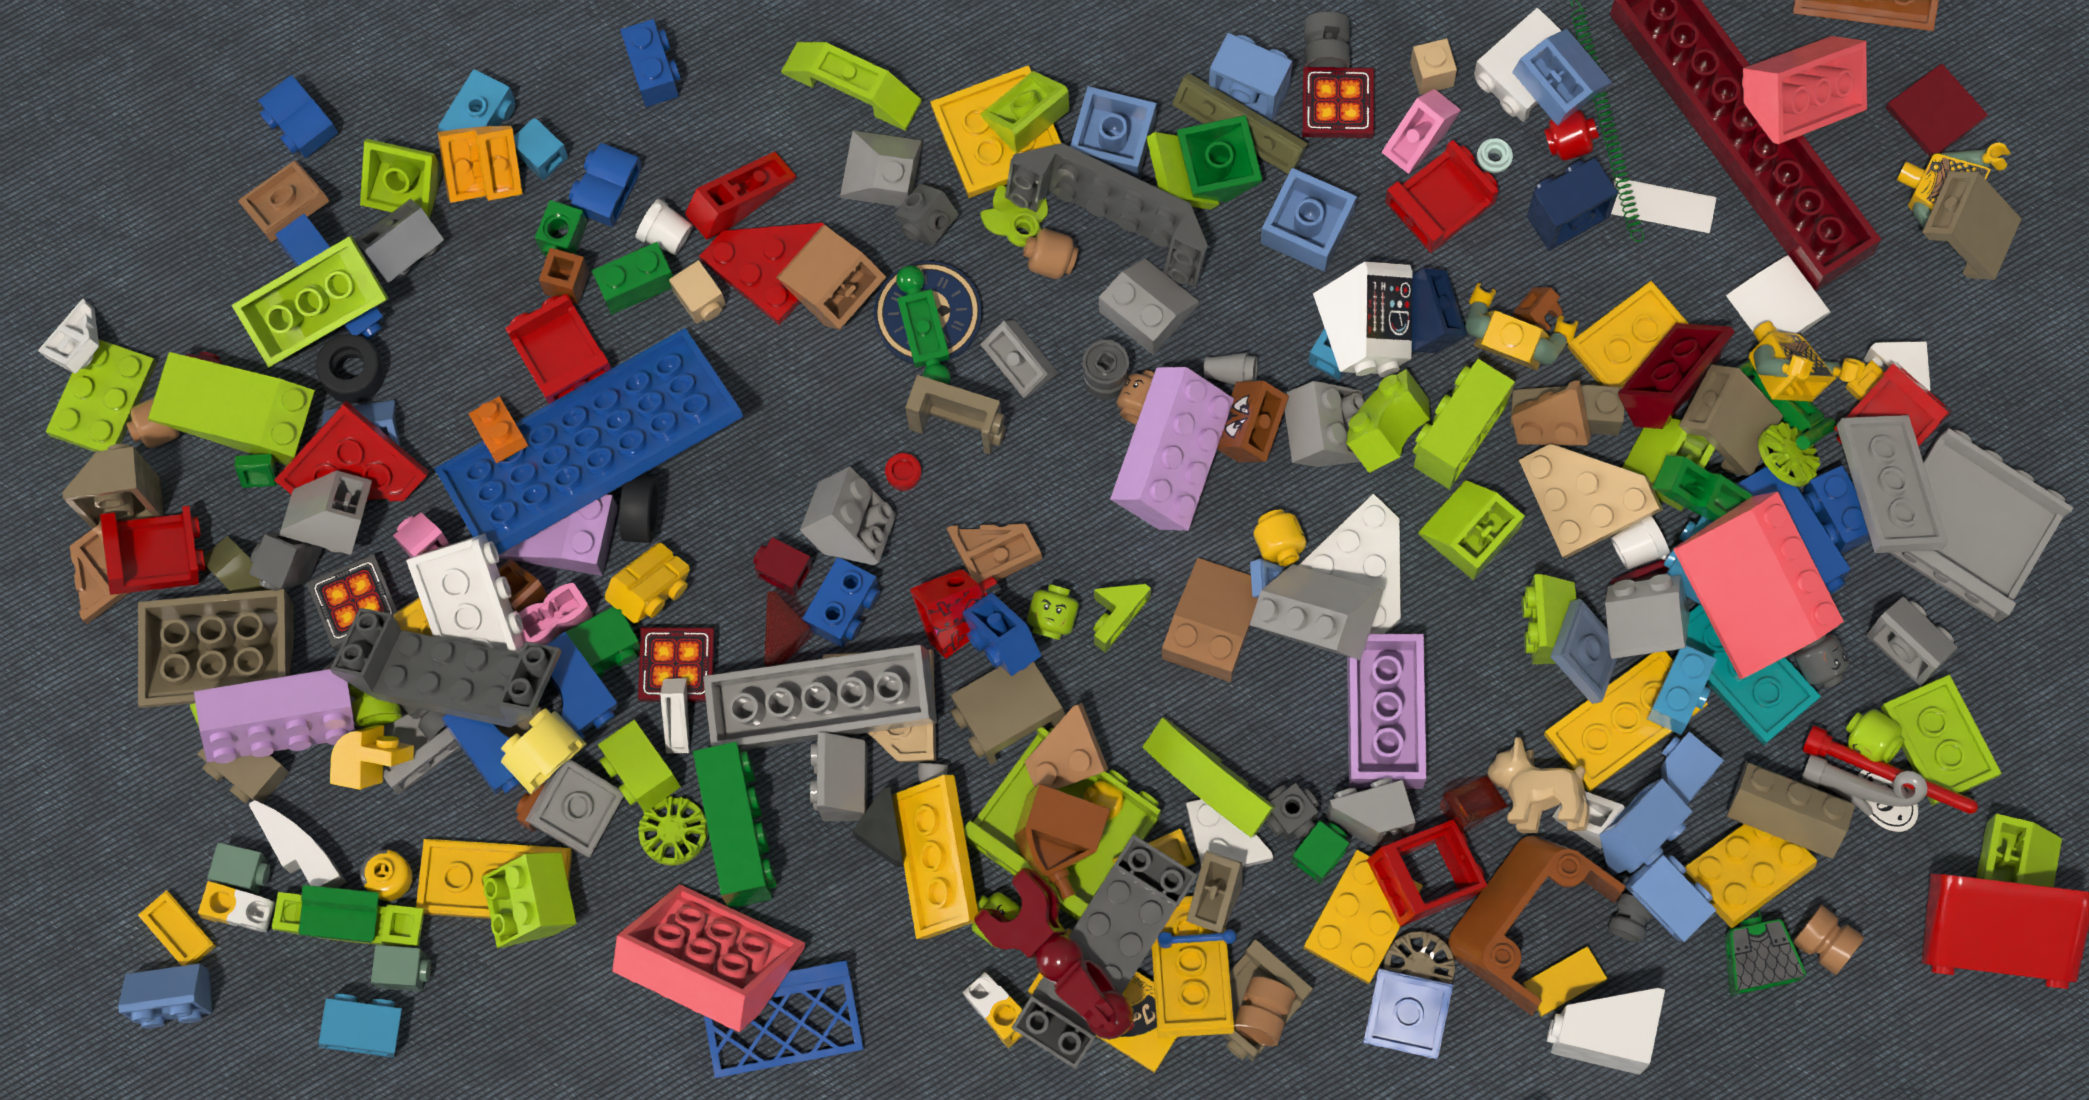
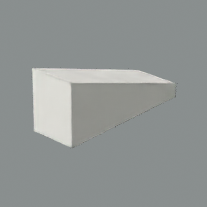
M687 678L664 679L660 696L666 753H689Z

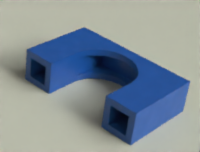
M563 632L546 644L561 650L560 657L549 680L555 686L562 699L563 711L561 717L584 740L583 732L593 725L599 729L615 717L613 711L617 709V702L566 632ZM448 714L442 718L445 727L495 795L502 790L505 794H508L521 785L501 763L503 756L506 754L501 747L510 738L502 734L494 724Z

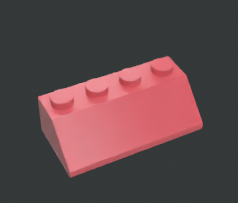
M1830 36L1743 68L1744 104L1773 143H1783L1867 110L1866 41Z

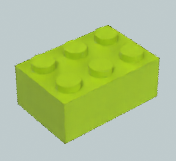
M1480 359L1476 360L1472 368L1465 366L1454 383L1457 386L1452 392V397L1447 394L1443 397L1435 410L1437 415L1432 422L1433 425L1431 426L1427 423L1424 425L1415 440L1417 444L1412 452L1416 454L1413 467L1449 490L1507 407L1515 381Z

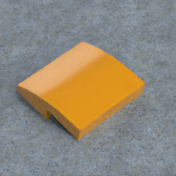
M511 126L471 127L437 132L447 196L450 203L484 196L490 201L522 195L514 134Z

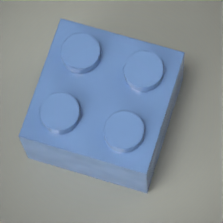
M1227 33L1210 67L1209 85L1273 122L1290 89L1292 60L1288 59L1279 50H1267L1257 46L1249 37L1244 35L1234 36Z
M1088 86L1070 147L1139 179L1148 149L1146 137L1152 134L1156 121V103Z
M1291 168L1262 227L1260 244L1325 272L1355 212L1357 196Z

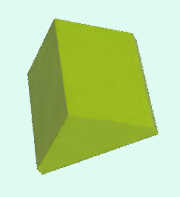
M1032 71L980 115L1012 151L1017 154L1069 111V92L1065 85Z
M366 139L364 141L360 205L393 212L409 199H412L430 218L443 175V170L435 154Z

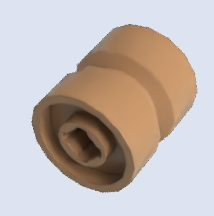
M1821 905L1792 943L1809 955L1817 952L1819 954L1818 963L1836 976L1857 950L1865 936L1849 924L1839 927L1838 918L1835 914Z
M1252 977L1243 998L1247 1005L1240 1006L1234 1021V1030L1251 1042L1264 1046H1277L1285 1027V1023L1281 1018H1285V1015L1290 1013L1296 994L1289 987L1275 980L1264 977Z

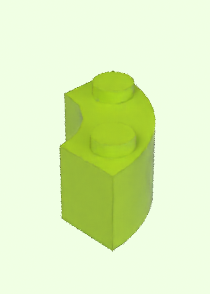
M1407 369L1397 375L1385 377L1379 383L1378 389L1363 403L1348 423L1349 430L1346 444L1369 473L1400 458L1402 447L1408 437L1417 428L1430 420L1429 398Z

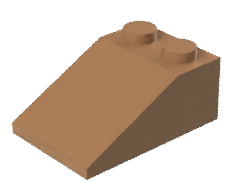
M1197 558L1162 646V659L1231 683L1258 598L1252 597L1251 575Z

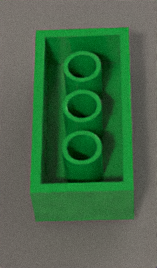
M737 741L693 751L720 893L723 900L730 908L772 900L771 889L777 888L773 866H771L769 858L764 859L763 853L770 852L762 822L757 823L756 817L762 816V809L755 787H750L749 782L755 781V775L748 752H741Z

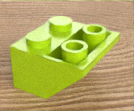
M1671 418V421L1663 429L1643 428L1622 468L1648 477L1653 486L1666 455L1687 457L1705 469L1715 448L1703 436L1685 433L1679 426L1682 420ZM1654 490L1660 501L1682 512L1683 506Z
M1465 480L1418 532V535L1474 581L1520 530L1525 515L1497 492Z
M1534 574L1531 585L1525 587V596H1522L1521 599L1522 617L1529 618L1528 631L1524 632V649L1526 654L1531 653L1532 665L1556 664L1550 656L1570 601L1576 600L1575 582L1543 574Z
M1995 814L1986 823L1976 878L2054 887L2062 838L2034 822Z
M561 852L524 854L482 876L484 894L487 898L491 917V928L495 936L497 948L553 936L577 924Z

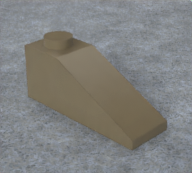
M1581 385L1590 433L1618 436L1624 422V406L1617 395L1622 388ZM1568 386L1513 390L1511 415L1516 406L1527 401H1535L1541 395L1550 391L1556 394L1567 389ZM1512 416L1510 417V426H1514Z

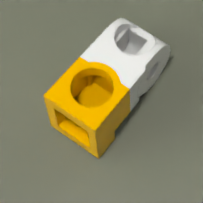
M208 881L198 914L202 919L209 921H218L233 926L239 925L255 931L267 932L275 902Z
M984 972L962 992L1008 1049L1023 1036L1011 1028L1022 1009L988 974Z

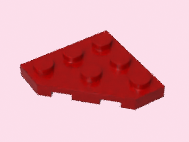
M811 223L725 230L699 255V258L704 265L780 326L801 302L776 277L825 224Z
M345 401L277 475L274 481L288 493L292 494L293 489L334 471H340L372 480L366 502L376 499L404 501L424 480L429 471L351 404Z

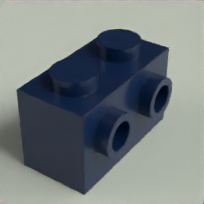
M1423 268L1412 275L1413 352L1437 353L1466 337L1467 333L1447 271Z

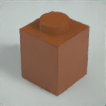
M550 248L539 277V282L545 295L553 297L568 294L573 303L579 304L590 271L584 257Z

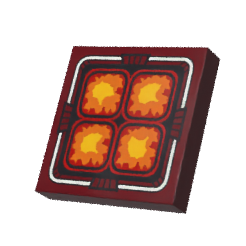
M1303 67L1302 137L1373 138L1374 68Z
M641 628L638 682L639 702H661L660 693L663 680L687 678L688 702H706L703 676L714 675V628Z

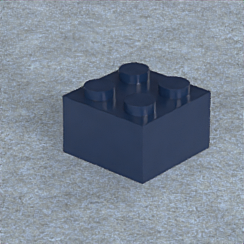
M1596 158L1586 163L1583 160L1578 161L1566 169V174L1555 180L1553 177H1549L1541 181L1534 188L1535 191L1533 192L1527 219L1548 251L1557 248L1610 218L1618 191Z

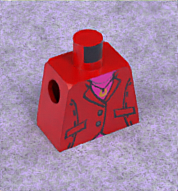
M964 570L954 571L910 589L927 639L945 659L969 642L967 633L971 630L962 612L991 592L997 597L1002 595L997 581L992 576L977 583Z

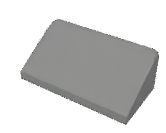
M1014 320L1003 321L980 344L1023 398L1028 397L1058 373Z

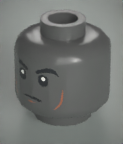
M1825 634L1820 639L1797 650L1794 655L1795 661L1806 681L1812 685L1822 684L1824 688L1840 683L1844 679L1842 674L1849 668L1850 664L1849 657L1839 638L1833 634Z

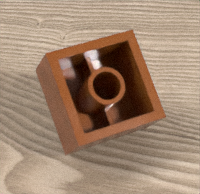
M1039 784L1027 794L1014 833V839L1029 865L1041 877L1047 878L1050 884L1054 883L1061 899L1064 900L1075 894L1067 877L1070 875L1067 868L1082 862L1097 852L1110 809Z

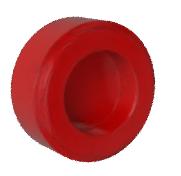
M896 454L887 461L885 466L887 482L896 490L908 491L916 487L920 482L922 475L919 461L911 454Z

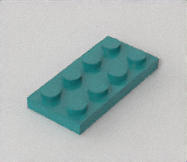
M1698 605L1690 612L1686 645L1717 659L1706 683L1763 746L1820 699L1821 696L1785 657L1743 679H1739L1702 605Z

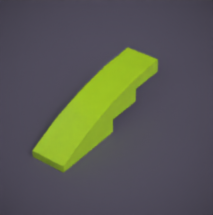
M1162 717L1142 746L1145 751L1189 790L1250 838L1255 837L1275 808L1273 804L1248 787L1249 783L1222 764V759L1165 717Z

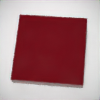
M1942 63L1890 101L1886 106L1890 114L1930 158H1932L1933 154H1941L1988 117L1985 110Z

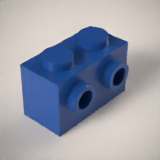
M654 19L620 29L645 107L679 97L675 82L681 80L675 60L667 61L664 51L671 48L665 30L657 31Z
M1843 465L1810 480L1803 491L1804 499L1839 552L1842 554L1870 541L1856 489Z
M837 557L802 618L805 629L844 648L848 639L853 641L858 635L862 626V621L859 619L865 609L871 610L879 597L880 590L877 589L878 582L876 576Z
M992 592L962 612L971 630L967 633L969 641L978 652L984 650L986 657L996 669L1001 666L1010 676H1013L1041 657L1027 624Z

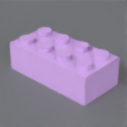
M1187 367L1156 368L1110 500L1159 530L1188 531L1234 398Z
M1369 634L1361 660L1347 657L1349 788L1371 789L1370 784L1373 782L1392 778L1393 782L1403 780L1405 789H1423L1426 782L1424 634Z
M330 669L194 691L199 730L207 762L229 763L237 757L250 755L265 757L271 755L274 751L286 749L302 751L308 749L311 745L322 743L335 745L342 736L355 731L348 683L334 675Z

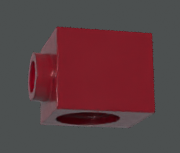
M773 537L767 546L761 545L753 560V564L756 565L754 569L759 579L794 597L797 596L813 568L810 556Z

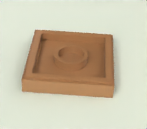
M294 160L238 201L267 238L273 242L277 239L276 233L302 214L308 217L328 203L329 199L301 165Z

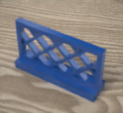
M848 960L789 971L771 997L784 996L780 1004L778 1005L771 999L768 1001L776 1010L763 1027L754 1020L751 1022L761 1032L749 1049L731 1037L735 1030L730 1028L726 1034L714 1026L713 1019L704 1016L715 1078L864 1050ZM844 984L846 1001L837 1013L821 1002L820 999L828 987ZM821 989L816 998L807 991ZM802 993L813 1001L801 1020L783 1008L791 994ZM817 1004L835 1016L823 1035L805 1023ZM847 1006L850 1021L842 1016V1013L845 1011ZM779 1012H782L798 1023L786 1042L767 1030ZM838 1019L852 1028L854 1044L838 1046L826 1038ZM801 1027H804L820 1038L811 1052L803 1054L789 1045ZM716 1033H718L724 1038L719 1046L717 1044ZM764 1034H767L783 1045L774 1059L766 1061L752 1052ZM729 1041L746 1054L737 1066L722 1069L719 1053L726 1042ZM823 1041L833 1047L818 1050ZM786 1049L796 1054L780 1058ZM749 1056L758 1061L744 1065Z

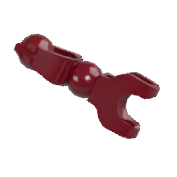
M1022 867L1012 880V884L1022 899V909L1017 918L1010 921L998 910L981 909L975 915V924L994 947L1006 950L1019 949L1028 958H1036V965L1041 975L1051 982H1055V993L1082 1017L1086 1018L1090 1030L1100 1038L1116 1039L1129 1032L1135 1026L1133 1008L1129 1000L1117 991L1099 964L1091 960H1084V953L1079 943L1071 937L1064 935L1066 930L1061 926L1058 918L1060 906L1057 893L1037 872Z

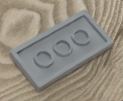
M1909 415L1842 418L1836 426L1874 552L1943 550L1948 540Z

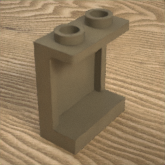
M1949 171L1922 233L1929 240L1948 241L1966 260L1967 264L1963 274L1967 278L1995 280L2021 218L1979 172Z
M1711 364L1679 426L1687 434L1703 436L1725 458L1721 465L1725 472L1751 476L1761 459L1758 447L1760 434L1772 424L1779 425L1783 415L1739 368Z
M917 375L905 406L909 430L923 434L929 416L932 415L980 430L983 451L986 454L991 455L994 445L1000 447L1006 431V426L1003 425L1005 415L1001 414L1000 401Z
M1034 662L1013 676H1010L1000 666L950 695L955 706L950 712L961 730L965 727L968 728L972 735L968 742L978 758L985 756L990 765L997 762L995 758L997 752L1049 722L1055 728L1065 716L1063 707Z
M1256 939L1246 949L1245 955L1229 972L1233 1021H1235L1240 1006L1247 1005L1243 998L1252 977L1269 978L1286 985L1294 991L1296 997L1291 1011L1285 1015V1018H1281L1285 1025L1311 996L1313 991L1311 986ZM1235 1030L1232 1034H1221L1229 1041L1225 1045L1227 1049L1240 1060L1247 1057L1253 1062L1266 1048L1264 1045L1243 1038Z

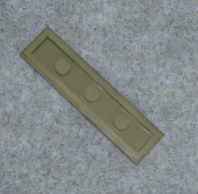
M1190 73L1183 77L1172 103L1173 106L1203 124L1246 115L1256 155L1289 174L1291 168L1297 169L1308 145L1305 141Z

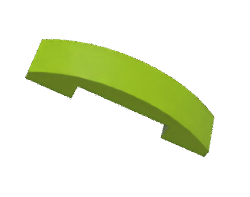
M278 892L272 923L273 930L299 935L302 895ZM388 904L386 907L378 906L373 942L330 940L385 946L419 947L425 910L423 908Z

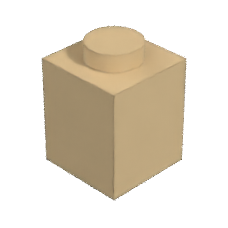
M1447 38L1414 46L1410 65L1419 94H1425L1433 89L1438 91L1454 87L1457 69Z
M699 260L669 279L674 294L696 324L702 320L709 321L715 318L722 311V307L726 305L722 292Z

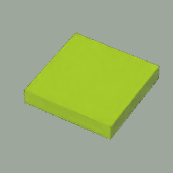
M1154 132L1146 137L1158 189L1190 203L1192 207L1211 210L1219 205L1218 201L1192 197L1178 136Z

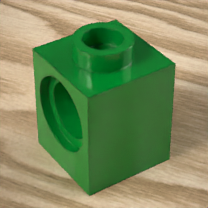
M549 200L535 235L537 245L544 256L547 257L550 248L576 254L588 224L583 210ZM558 229L568 230L567 234L562 238L552 237L553 233Z
M1319 821L1292 855L1291 863L1321 885L1348 851L1350 843L1345 840L1347 835L1333 823H1329L1326 826Z

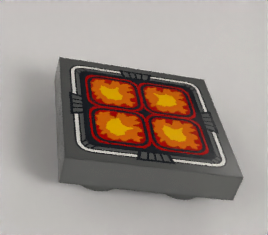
M374 554L306 583L334 650L341 647L359 608L393 615L398 612Z

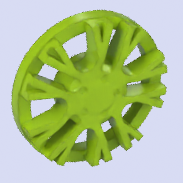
M1781 422L1779 425L1772 424L1760 434L1758 440L1759 452L1764 463L1781 481L1796 487L1807 485L1810 480L1817 476L1816 471L1820 466L1818 462L1820 461L1819 457L1813 455L1817 452L1816 448H1812L1814 446L1812 445L1806 450L1799 449L1796 445V440L1802 434L1801 430L1798 431L1796 427L1790 429L1789 424H1784V422ZM1767 447L1772 448L1773 453L1769 454ZM1790 471H1793L1795 477L1788 475Z
M673 796L665 798L643 813L644 816L639 822V840L643 850L652 860L663 865L674 866L689 862L701 852L708 838V827L703 812L696 804L683 797L673 798ZM673 805H678L677 815H672ZM666 807L667 815L659 817L656 812ZM686 808L694 811L690 817L682 818ZM650 819H653L659 822V825L655 826L648 822L650 821ZM698 821L701 822V825H696L692 827L687 826L688 824H692ZM646 831L657 832L654 838L646 841ZM689 834L701 835L696 845L687 840ZM662 841L663 843L653 852L651 849ZM685 844L689 853L683 855L678 846ZM668 846L675 848V858L663 857Z

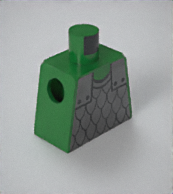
M1760 908L1740 922V928L1729 930L1725 935L1730 996L1800 982L1806 976L1805 969L1783 921L1777 919L1763 922Z

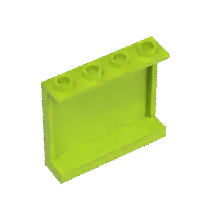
M1043 727L1037 729L1035 739L973 822L969 821L964 827L966 842L1013 876L1022 867L1034 870L1022 855L1014 839V833L1027 794L1034 789L1025 761L1054 728H1050L1049 731ZM1110 770L1109 773L1102 772L1057 789L1058 791L1083 799L1088 787H1091L1097 781L1103 780L1119 790L1124 798L1119 814L1113 819L1106 821L1097 852L1082 862L1067 868L1070 873L1067 877L1075 892L1074 895L1062 900L1054 883L1050 884L1047 878L1042 877L1057 893L1060 909L1077 921H1079L1113 867L1112 859L1120 856L1133 834L1144 841L1161 818V810L1157 808L1159 803L1144 791H1140L1137 794L1128 788L1129 782L1114 770Z

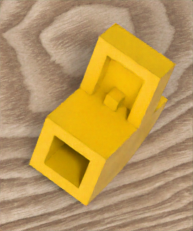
M373 725L347 733L337 741L333 748L330 784L361 790L383 783V765L392 767L414 760V745L400 743L399 738L395 736H384V725Z

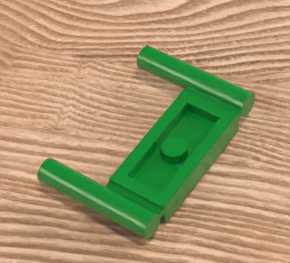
M1750 359L1736 367L1747 377L1753 375L1755 378L1751 382L1783 415L1782 418L1785 423H1788L1791 428L1796 427L1804 433L1796 440V445L1799 449H1808L1834 431V427L1837 425L1835 420L1832 418L1825 419L1823 417L1824 414L1810 401L1772 400Z

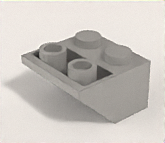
M1312 381L1285 393L1289 396L1285 407V417L1292 463L1322 467L1360 462L1346 444L1349 430L1348 423L1364 403L1361 390Z
M849 466L818 482L800 531L825 555L875 565L881 559L896 513Z
M334 471L293 489L280 536L298 540L301 543L305 542L320 546L332 552H342L351 555L372 480Z
M825 732L818 733L817 744H811V766H814V774H817V780H811L810 801L813 803L814 811H819L822 821H859L867 811L868 748L865 740Z
M1392 778L1378 780L1370 784L1371 789L1357 792L1356 788L1342 790L1334 794L1335 799L1330 800L1326 815L1328 822L1333 823L1341 830L1375 848L1412 835L1416 822L1403 780L1393 782Z

